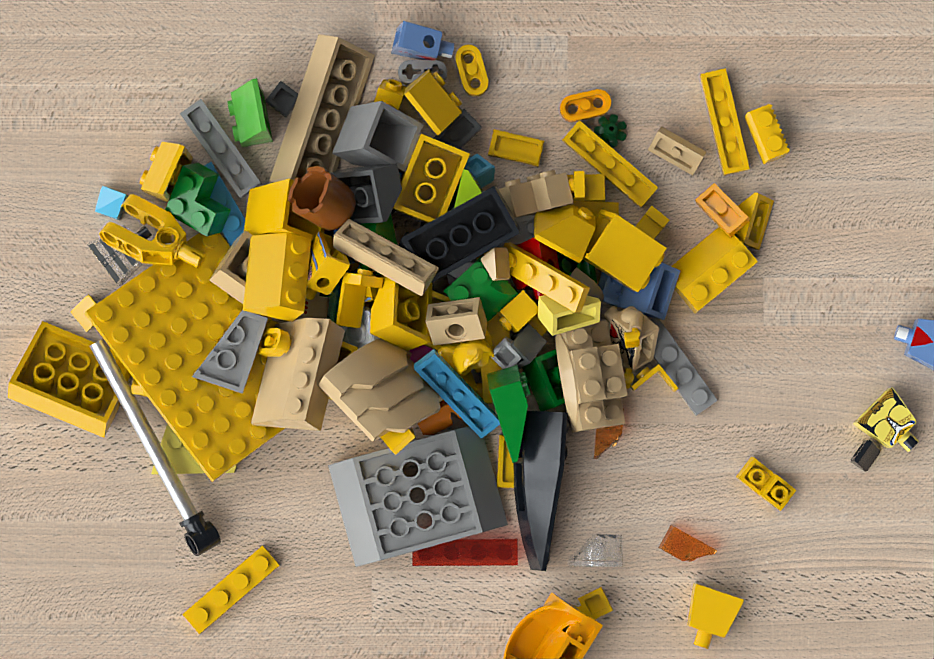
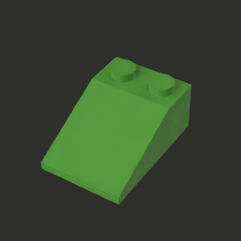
M257 78L251 79L231 92L232 100L227 101L230 116H235L237 126H232L235 142L240 141L242 148L273 142L263 89Z

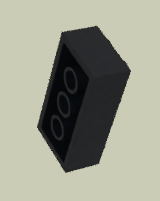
M495 185L407 234L401 240L407 251L438 267V271L432 280L434 282L520 234L522 230L498 187Z

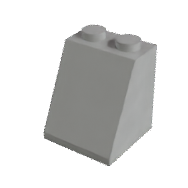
M383 101L351 106L334 147L333 154L358 166L397 163L398 171L405 172L423 124Z

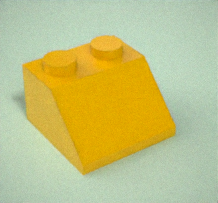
M428 69L405 88L404 95L438 136L462 113V109L459 106L463 103L454 92L450 94L443 87L446 82L437 71L432 73Z

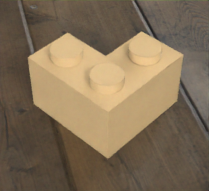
M555 170L542 172L526 177L527 182L524 183L520 182V178L504 182L505 187L499 189L514 218L573 203L566 172L556 174Z

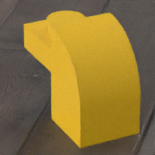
M574 171L573 175H567L573 201L605 202V174H585L584 171Z

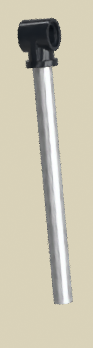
M102 339L90 345L93 354L183 518V521L179 524L181 527H185L187 531L184 534V538L190 551L195 556H200L219 545L221 539L217 529L210 521L205 522L203 511H196L134 394H132L105 340Z

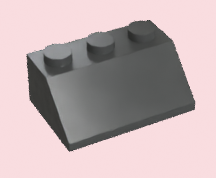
M397 163L346 168L331 172V174L348 185L355 195L356 207L350 220L358 224L378 223L388 220L402 191Z

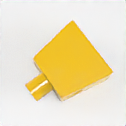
M694 583L687 622L688 626L698 629L693 644L709 649L713 634L725 638L744 600Z

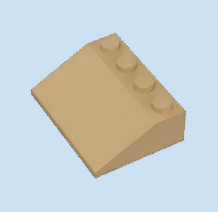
M303 318L293 322L288 321L275 324V328L289 333L291 346L288 352L280 357H267L251 424L321 431L329 396L318 385L323 376L337 365L345 330L330 319Z

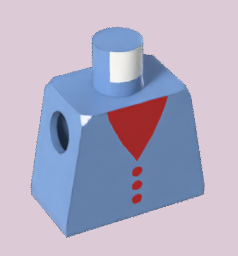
M403 21L396 28L391 54L419 60H435L438 55L451 58L454 43L441 40L443 33L441 31ZM423 41H426L430 48L425 47Z
M917 319L914 321L912 329L898 325L894 334V340L907 343L904 355L934 371V320Z

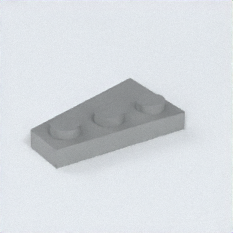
M242 310L192 377L243 394L268 318Z

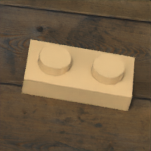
M662 126L648 148L650 152L691 175L695 173L706 154V151Z

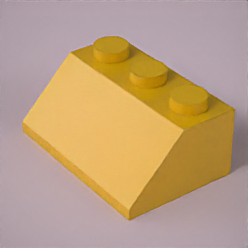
M718 227L671 266L680 270L674 290L696 314L758 261L735 235L730 238Z
M291 233L251 236L243 311L293 322L304 313L311 238Z

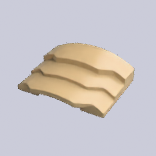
M381 338L366 344L344 358L323 376L318 385L372 442L390 431L405 433L408 429L429 416L438 413L441 409L439 402L442 401V398L414 370L415 363L410 359L412 354Z

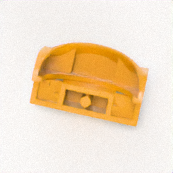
M551 592L544 605L525 616L513 630L507 642L503 659H583L603 625ZM569 625L568 629L565 632L563 629Z

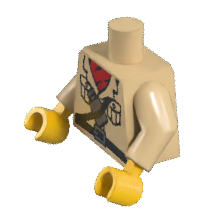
M613 306L605 312L604 318L610 323L609 332L612 345L619 344L620 355L623 358L622 366L626 389H629L634 380L633 373L635 370L654 359L659 327L634 306H629L622 311Z

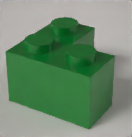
M200 163L182 166L165 208L166 211L170 212L175 219L206 237L222 233L231 209L210 198L219 176L218 173Z

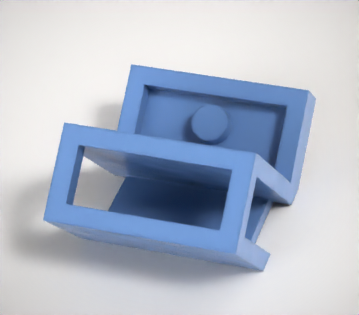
M661 263L658 267H654L649 275V283L644 289H640L639 292L630 290L604 272L601 274L598 286L604 295L603 302L623 309L634 306L647 317L665 320L680 270Z

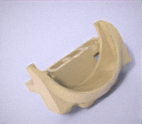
M608 320L555 335L562 390L572 433L625 424L621 398L628 395L619 344L612 345Z

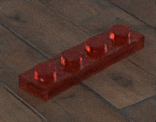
M457 539L412 552V566L518 565V539Z

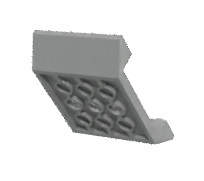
M469 426L409 442L396 455L390 448L328 465L356 567L508 525L484 437L481 439ZM407 462L417 464L418 473L416 476L407 477L404 475L403 466ZM415 487L422 488L425 491V499L420 503H415L410 499V492ZM421 513H428L432 517V524L426 529L419 527L417 524V517Z

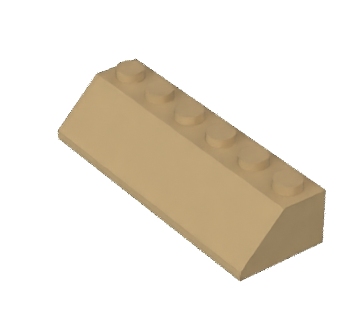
M318 34L269 182L274 183L286 179L295 180L297 177L301 179L308 173L307 168L313 166L322 167L330 173L337 170L340 157L334 155L333 150L350 107L359 104L375 56L374 54L339 37Z

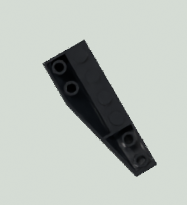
M527 410L518 461L513 463L517 518L530 570L546 571L550 559L549 552L564 461L568 454L566 434L569 430V420L567 419L568 413Z

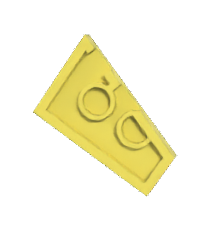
M167 424L161 446L176 474H206ZM237 465L232 467L226 473H235ZM153 466L151 474H158L155 466Z

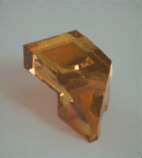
M623 425L596 429L593 459H598L602 453L618 443L619 438L622 437Z
M670 525L658 547L681 561L689 562L706 555L716 554L717 552L716 549Z

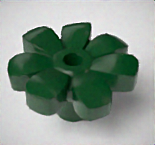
M612 114L609 120L602 116L598 120L601 126H596L594 133L601 135L600 138L606 143L609 142L610 147H617V140L624 141L627 135L622 131L627 128V125L624 121L618 123L617 115Z

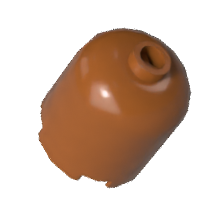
M319 166L307 168L308 173L301 179L297 177L290 188L288 201L292 203V211L320 228L326 230L339 229L348 219H351L355 212L356 201L353 191L326 169Z

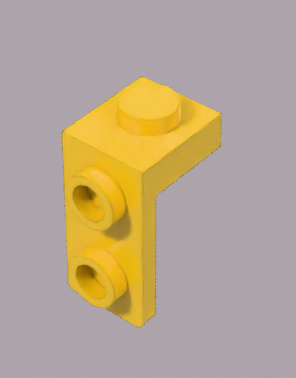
M358 269L357 274L345 273L342 279L336 324L360 328L366 287L382 289L383 278L373 277L374 271Z

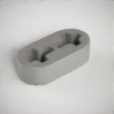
M408 60L401 63L398 75L402 83L409 85L421 76L424 71L428 69L433 71V67L437 66L439 71H443V74L440 75L446 80L447 68L444 63L438 60ZM411 66L413 71H421V74H414L412 79H407V75L402 74V72L407 71V67Z

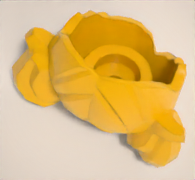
M487 329L485 339L465 341L456 347L445 344L437 351L460 376L468 374L472 369L486 365L490 361V357H494L492 338Z

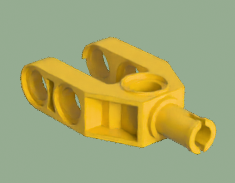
M130 194L121 207L128 214L139 219L141 224H148L158 229L155 238L149 241L113 222L106 223L99 233L102 241L110 247L146 264L173 265L176 260L182 259L199 269L206 259V253L187 245L185 231L170 212L134 194Z

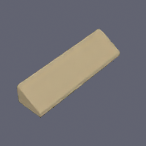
M350 219L334 234L333 247L336 250L420 296L426 292L438 271V267Z

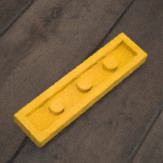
M726 68L700 74L701 84L723 176L748 171L750 167Z
M580 120L562 139V142L600 174H605V178L640 208L658 189L653 182Z
M511 242L504 244L503 247H507L509 253L510 275L573 312L582 311L590 287Z
M262 545L182 615L198 634H201L278 568L280 564Z

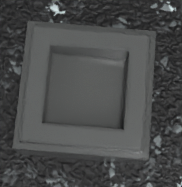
M280 81L265 102L287 118L295 106L298 93Z

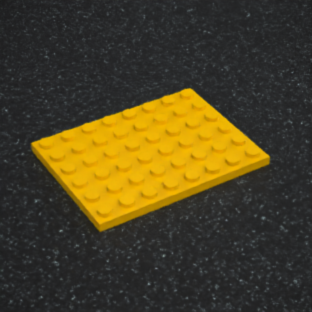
M198 233L187 241V245L206 253V259L199 269L182 259L176 260L173 265L153 264L88 309L85 315L213 482L286 428L251 424L267 361L266 356L256 353L243 394L192 377L243 310L241 302L210 281L213 273L229 250V244L220 233L207 237Z

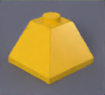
M573 204L537 212L534 216V239L578 263L582 261L596 229L594 214L585 207L579 208Z

